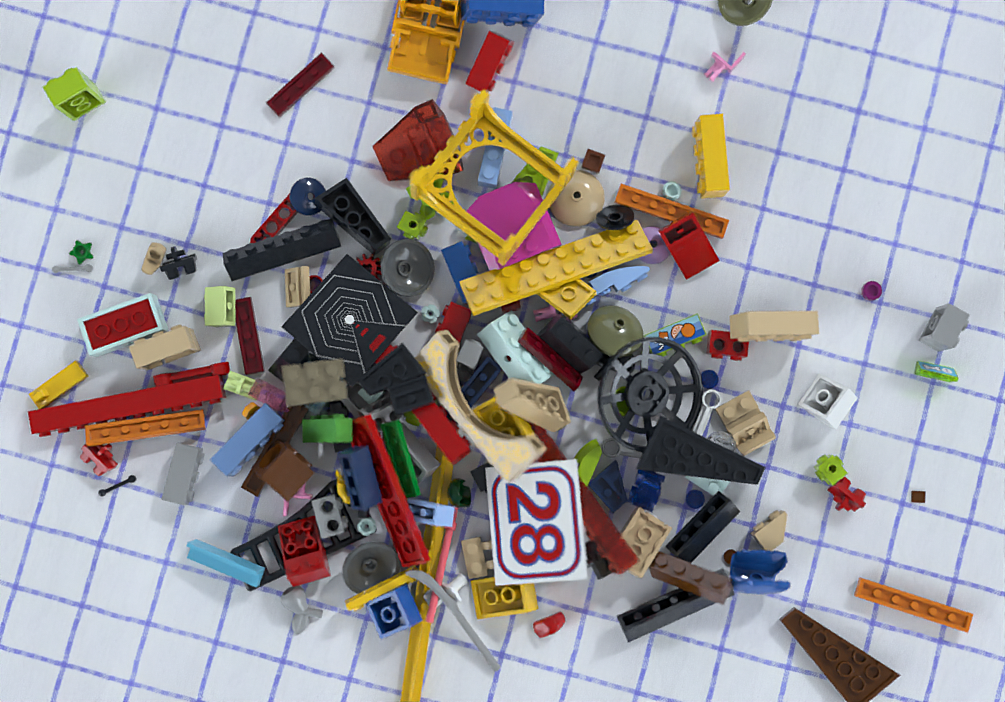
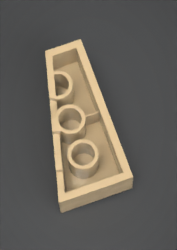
M511 378L494 389L496 401L500 408L553 433L571 423L558 387Z

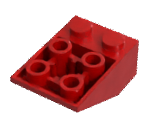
M692 211L658 230L686 280L720 261Z
M315 515L278 526L286 576L293 587L331 576L328 558Z

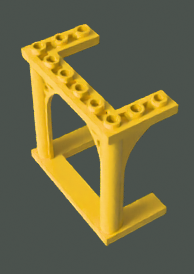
M483 89L480 94L476 93L470 101V118L467 122L464 120L458 127L459 132L456 136L452 135L446 142L447 147L444 151L440 150L434 158L436 161L432 166L428 165L426 168L422 166L419 171L416 169L409 178L411 180L410 190L412 198L416 201L420 198L498 257L497 262L504 267L573 178L579 161L572 157L566 166L562 168L509 128L489 105L490 94ZM476 129H481L484 133V138L480 142L474 138V131ZM488 132L491 133L490 136L495 137L494 140H491V141H490V140L488 139V136H489V133H488ZM468 137H470L472 143L471 145L466 146L464 142L467 143ZM492 145L505 148L555 184L516 236L512 234L507 241L466 212L459 205L453 193L452 175L455 166L467 152L477 147ZM454 154L459 156L457 159L453 158ZM444 168L449 170L447 175L439 174L445 171ZM437 179L447 181V185L444 188H436L433 183ZM448 192L449 197L446 198L444 194L443 196H441L440 194Z

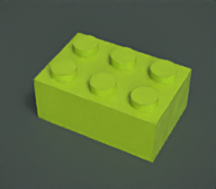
M77 67L67 69L63 75L50 79L43 86L53 106L73 121L106 102L96 84Z

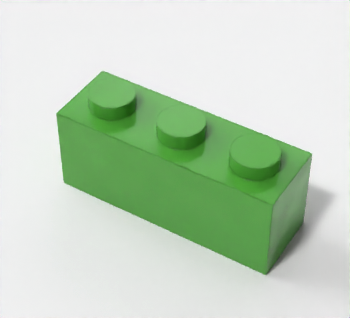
M344 414L313 415L310 416V419L302 420L303 443L352 442V418H344Z

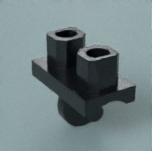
M175 246L171 247V253L165 256L167 260H174L162 263V266H160L161 272L165 271L169 280L180 276L177 267L183 266L186 275L195 273L197 271L195 263L197 260L196 254L180 258V256L186 255L185 250L178 251Z

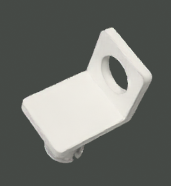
M459 573L449 584L442 582L441 587L450 597L460 602L461 598L457 591L467 584L468 581L464 575ZM431 589L423 595L428 606L432 594ZM440 598L438 599L437 607L443 602Z

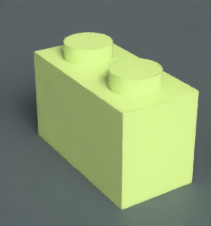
M227 286L205 287V326H235V288Z

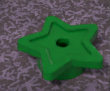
M76 240L75 246L69 252V255L75 256L78 264H82L85 259H93L94 257L90 252L92 243L82 244Z

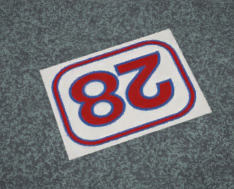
M577 459L533 463L517 480L507 483L500 477L495 467L485 468L495 585L588 579Z

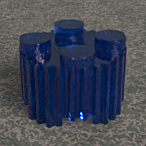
M638 469L634 482L636 486L632 485L627 502H630L633 506L653 512L654 505L657 504L661 494V484L664 483L666 476L654 471Z

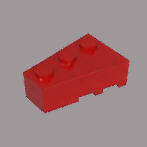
M489 31L465 84L480 92L483 89L488 93L489 91L492 92L496 85L495 79L498 74H501L505 65L504 62L510 55L515 42L496 32Z

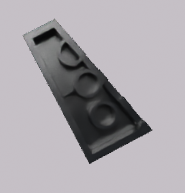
M347 178L315 197L314 205L330 219L332 218L337 225L373 255H376L390 245V236Z

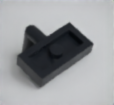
M596 536L584 543L585 555L588 559L586 560L587 569L592 567L598 580L616 571L613 562L605 557L608 552L600 536Z

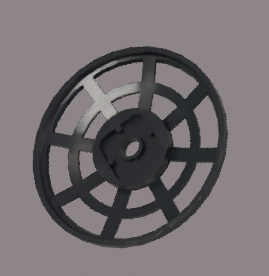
M644 337L631 341L610 358L601 375L597 403L602 423L616 442L623 447L643 453L646 446L634 445L622 439L625 430L628 429L634 433L645 434L648 443L655 426H652L651 417L662 413L667 419L691 430L701 410L703 395L702 377L694 358L680 344L661 337ZM650 342L664 344L676 352L668 360L660 355L649 354ZM642 343L641 355H637L621 365L617 358L628 348ZM681 357L690 369L693 384L682 385L680 374L674 366ZM648 359L656 360L663 364L657 372L648 371ZM641 360L640 372L632 376L626 369L633 363ZM613 367L617 373L612 382L610 395L603 396L606 377L610 368ZM668 370L673 375L676 386H668L663 378ZM622 376L627 381L625 392L616 394L617 384ZM646 389H649L650 396L647 399H645L643 395L644 391ZM694 392L692 408L684 422L676 416L681 406L683 393ZM669 394H676L675 403L670 411L666 407ZM616 402H626L629 410L624 418L621 416ZM611 403L613 413L620 422L616 432L611 429L605 417L603 408L605 404ZM635 414L643 417L644 428L629 424Z

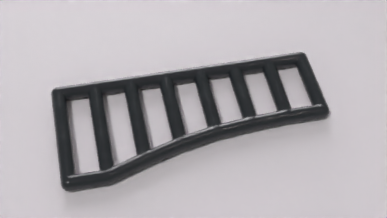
M337 479L330 481L314 498L287 520L230 551L231 554L241 558L240 554L250 549L256 564L265 568L258 587L244 582L248 591H253L286 575L283 555L274 537L279 534L278 526L307 518V513L313 508L311 501L323 498L329 492H331V495L337 494V497H340L337 493ZM343 500L341 512L347 518V530L350 536L341 541L337 535L330 536L333 544L325 548L326 555L367 537L362 535L361 532L357 533ZM330 520L329 527L330 529L335 530ZM268 541L280 567L279 570L271 574L257 545Z

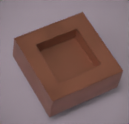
M587 149L581 168L599 174L605 154Z

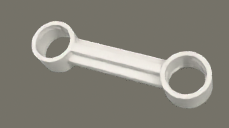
M707 390L702 395V408L692 429L693 432L701 436L705 431L713 409L721 404L722 398L718 391ZM710 392L717 396L718 400L715 406H708L704 401L705 396Z

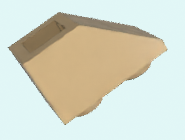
M776 510L768 516L769 520L765 523L759 522L753 527L754 531L751 532V535L762 550L772 551L784 542L787 513L785 511Z

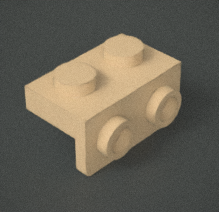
M763 412L729 430L733 444L742 456L776 439L775 434L770 429L767 416Z

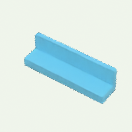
M198 539L187 542L186 546L190 548L187 556L188 559L254 587L259 586L265 570L264 567Z

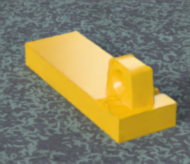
M75 360L28 395L38 409H43L86 379L88 374L81 364Z

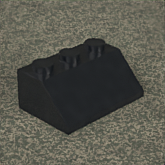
M561 312L537 334L538 337L580 374L591 369L604 356L603 352L591 342L590 338Z

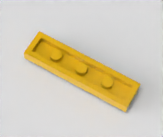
M411 566L345 600L348 610L357 611L364 607V603L404 583L410 584L416 581V579L407 576L405 573L409 570H417L416 566Z

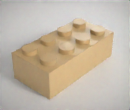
M747 311L729 316L730 338L738 339V342H749L750 340H755L756 342H765L767 340H773V342L785 340L801 341L812 339V335L819 334L818 311Z

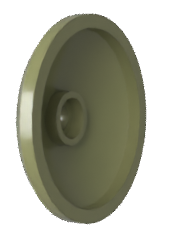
M718 0V7L721 15L729 23L737 26H747L763 18L770 9L773 0H752L751 4H748L749 0Z
M608 305L598 308L592 313L587 323V333L591 342L601 352L609 356H613L627 343L643 338V328L639 320L630 311L619 306ZM641 344L628 348L619 357H626L635 353Z

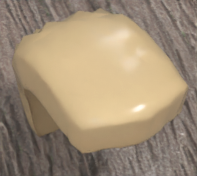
M154 242L150 244L141 268L143 273L152 275L159 269L167 250L162 244Z

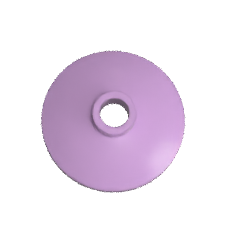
M650 226L643 229L649 242L655 241L657 243L656 247H652L653 252L651 254L639 257L645 263H660L670 254L669 249L659 234L658 230L661 229L659 227Z

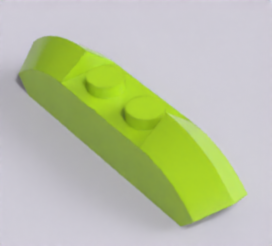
M593 439L585 444L574 457V459H577V463H579L577 470L580 502L602 454L597 439Z

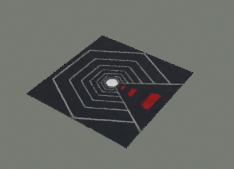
M346 254L282 325V328L321 361L343 359L346 377L342 379L353 387L358 382L357 379L373 365L418 312L351 256Z

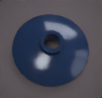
M314 178L299 179L290 190L291 205L302 215L311 216L318 214L321 210L314 205L315 197L326 190L322 183ZM309 193L313 194L312 200L308 199Z

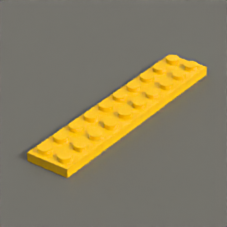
M634 220L631 225L624 229L605 230L542 252L502 269H493L459 281V284L472 315L475 316L651 254L653 248L638 220Z

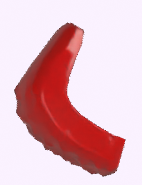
M558 612L537 620L533 623L534 632L540 638L556 633L566 622L565 616L562 612Z

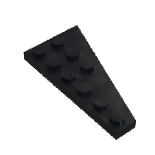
M660 416L635 469L758 485L766 467Z

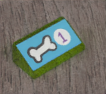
M923 361L916 362L915 375L950 383L957 382L959 379L954 368Z

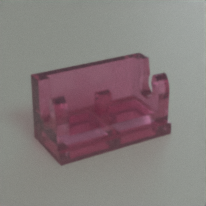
M257 378L248 395L264 404H269L279 412H288L285 392Z

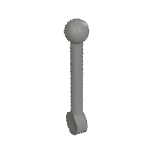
M87 264L84 267L59 268L58 266H54L52 268L53 273H58L59 271L85 270L87 272H91L93 270V267L90 264Z

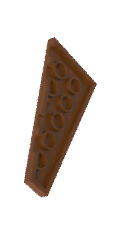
M795 607L779 619L846 702H870L901 676Z

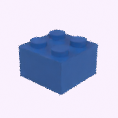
M407 584L365 603L380 639L423 621Z

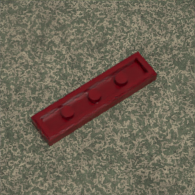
M321 52L272 96L266 104L280 118L335 68L334 65Z
M252 297L235 299V322L245 375L265 372Z
M526 327L517 342L573 392L576 391L580 386L583 376L530 328Z

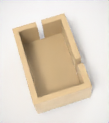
M176 325L171 327L169 332H157L152 335L153 338L148 340L142 338L134 341V345L129 346L136 369L148 371L163 365L162 359L169 363L201 351L194 330L186 326Z

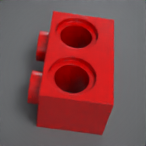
M710 330L708 331L706 354H710L711 358L723 359V356H728L730 360L742 361V358L748 357L749 342H738L741 345V351L736 352L733 349V344L738 342V339H731L730 332ZM715 340L722 342L721 350L715 349Z

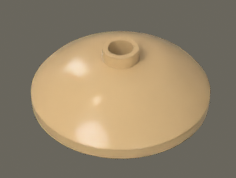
M576 170L573 178L549 207L550 211L558 221L565 225L575 227L587 225L596 219L597 213L604 206L603 187L592 174ZM553 182L549 188V192L555 186ZM579 193L580 198H574L573 194Z

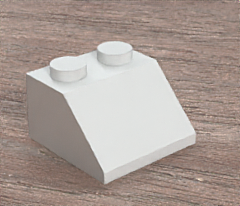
M819 373L798 405L821 422L837 429L858 398L848 387Z

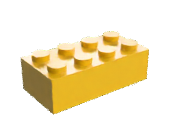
M723 113L700 115L697 121H695L694 126H692V137L696 139L693 152L694 156H697L698 161L695 164V173L699 175L697 193L701 195V199L724 197L730 190Z

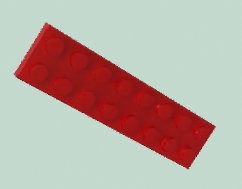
M371 413L352 420V446H368L371 453V460L383 501L377 504L402 567L429 562L431 559L428 549L423 542L421 532L416 525L413 513L406 501V496L399 484L398 476L394 472L391 459L387 455L383 440L378 433Z

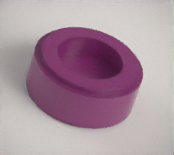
M876 281L865 283L861 289L862 296L869 301L878 299L882 294L881 285Z

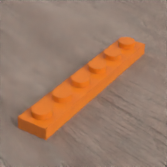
M620 184L614 202L670 222L692 211L704 233L720 239L724 238L729 223L728 219L624 184Z
M203 409L85 426L87 446L206 430Z
M859 577L854 594L856 597L967 633L969 632L974 615Z

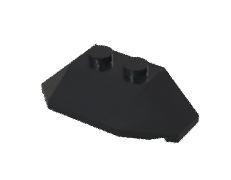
M294 338L268 371L284 382L282 366L301 364L304 368L305 363L320 362L321 360Z

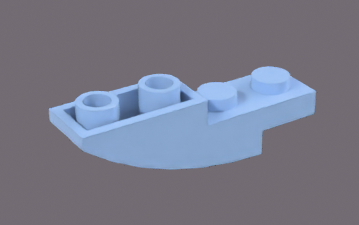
M633 266L620 268L589 281L588 284L596 290V295L585 306L587 307L595 302V297L599 294L603 297L612 291L610 287H613L616 292L619 290L622 293L632 287L630 283L637 280L640 282L648 277L646 273L650 271L649 267Z

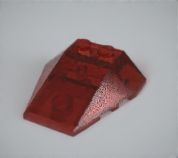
M431 99L415 106L372 147L388 181L410 180L409 178L414 170L417 169L419 171L422 166L424 168L428 165L432 166L436 161L434 160L436 154L440 150L444 151L447 147L446 142L454 134L445 114L435 101ZM457 154L453 156L455 159L459 157ZM462 158L455 166L453 175L464 170ZM444 168L445 171L442 174L447 175L449 170Z

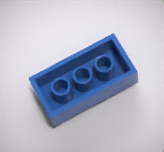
M461 0V20H466L467 23L472 24L480 21L488 25L504 23L505 26L522 24L523 27H533L544 15V0Z

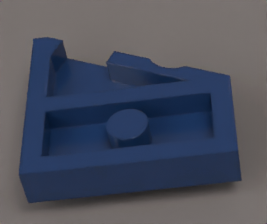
M616 460L588 484L612 513H615L628 501Z

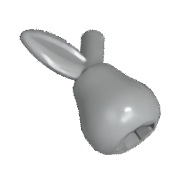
M291 586L282 593L281 602L283 606L295 613L292 620V628L295 634H300L306 629L309 623V616L322 618L323 610L308 607L306 594L301 586Z

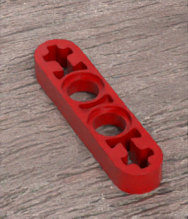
M290 193L252 235L250 243H256L255 240L257 238L262 239L264 236L262 231L270 237L278 236L298 212L286 205L288 202L291 204ZM284 208L290 212L289 216L285 219L279 215L280 211ZM270 223H276L277 230L273 233L267 231V226Z

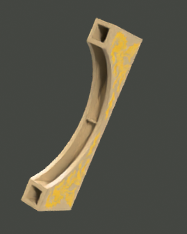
M448 330L436 332L415 357L428 373L425 375L427 376L430 390L449 411L450 416L459 423L463 432L472 439L475 446L486 456L487 461L495 467L500 477L507 483L517 480L547 450L535 434L528 436L506 435L492 429L474 414L467 404L458 382L456 360L459 343Z

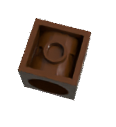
M279 439L251 467L265 483L287 502L315 473L310 469L312 464L286 440L282 443Z

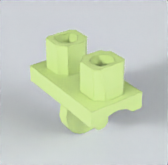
M230 371L223 389L257 401L263 382Z

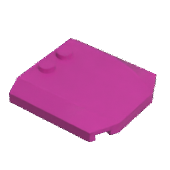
M512 182L479 196L466 212L507 241L512 234L516 236L543 199L536 183ZM548 211L545 212L504 267L497 262L498 257L478 243L489 271L502 269L562 245Z

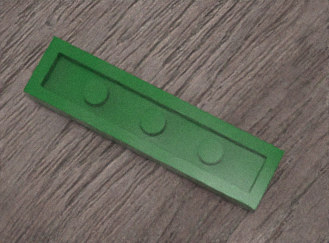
M400 419L380 424L392 467L398 476L399 484L406 498L421 495Z

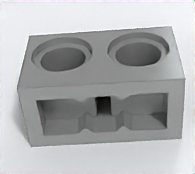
M473 339L470 341L465 340L456 360V368L473 375L483 353L484 347H481V343Z
M390 394L358 410L359 417L371 413L379 434L382 432L380 424L399 419L400 422L405 420L404 414H395Z
M337 494L311 501L322 539L347 531L348 521L346 516L342 515L341 508H343L341 498L337 497ZM326 501H330L333 504V509L330 512L324 509ZM330 520L338 522L337 530L330 529Z

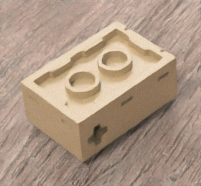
M636 507L605 557L635 577L642 578L672 528L667 524L664 525L665 523L659 520L656 515L645 512L641 507Z

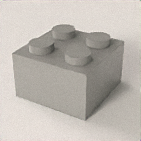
M950 303L936 307L918 341L938 352L955 348L960 340L959 334L968 326L969 321L967 319L970 314Z

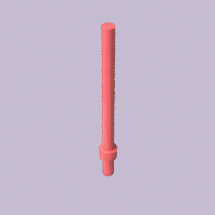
M458 507L454 509L452 527L444 526L446 531L435 580L440 586L443 581L453 531L456 530L457 526L455 521ZM433 591L425 621L429 623L434 622L439 599Z

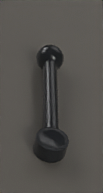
M130 475L128 479L105 490H99L98 495L103 497L106 493L129 482L134 483L137 478L135 475Z

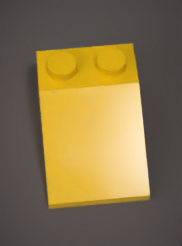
M496 396L472 409L481 421L500 433L511 436L534 434L526 419L500 408L496 401Z
M495 576L471 580L477 619L528 613L538 609L534 583L495 585Z

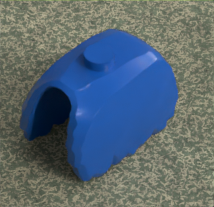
M762 549L741 550L734 553L730 563V580L734 591L746 594H776L787 591L791 587L789 581H775L776 575L788 563L786 553L764 551Z

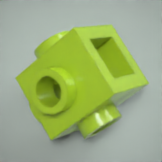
M405 211L397 228L404 232V237L419 240L420 237L426 235L428 223L424 220L425 217L417 212L412 214Z
M824 454L816 460L817 464L814 466L816 469L815 474L828 485H834L848 474L842 467L844 463L838 456H826Z

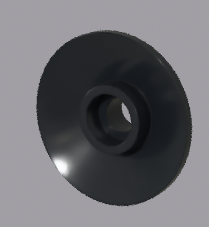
M623 205L607 206L598 212L596 216L597 224L606 230L624 229L634 221L633 210Z

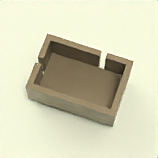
M343 359L305 363L304 368L301 364L282 366L287 406L348 399L347 383L340 379V377H346Z

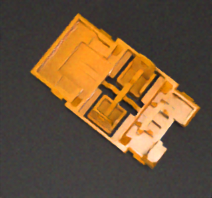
M398 0L391 34L395 35L392 36L390 44L391 53L387 71L447 85L452 62L454 63L456 55L455 49H459L465 21L461 20V0H442L439 7L434 6L435 0H431L430 5L427 4L426 0ZM425 12H426V13H429V14H428V17H427L426 26H423L422 24H423L424 16H425ZM432 14L437 15V26L435 28L430 27Z

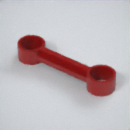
M221 362L200 368L154 375V386H163L215 375H228L230 365L229 362Z

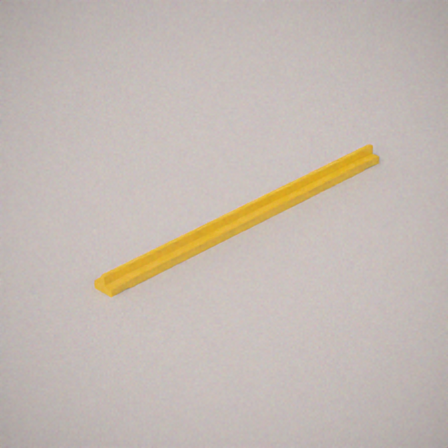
M436 446L435 458L440 463V466L432 474L429 501L448 505L447 490L452 480L453 465L440 448ZM425 524L423 542L428 549L431 560L420 564L419 570L435 579L442 549L444 526ZM418 580L415 604L423 621L411 626L400 702H420L431 623L425 622L429 606L423 597L430 588Z

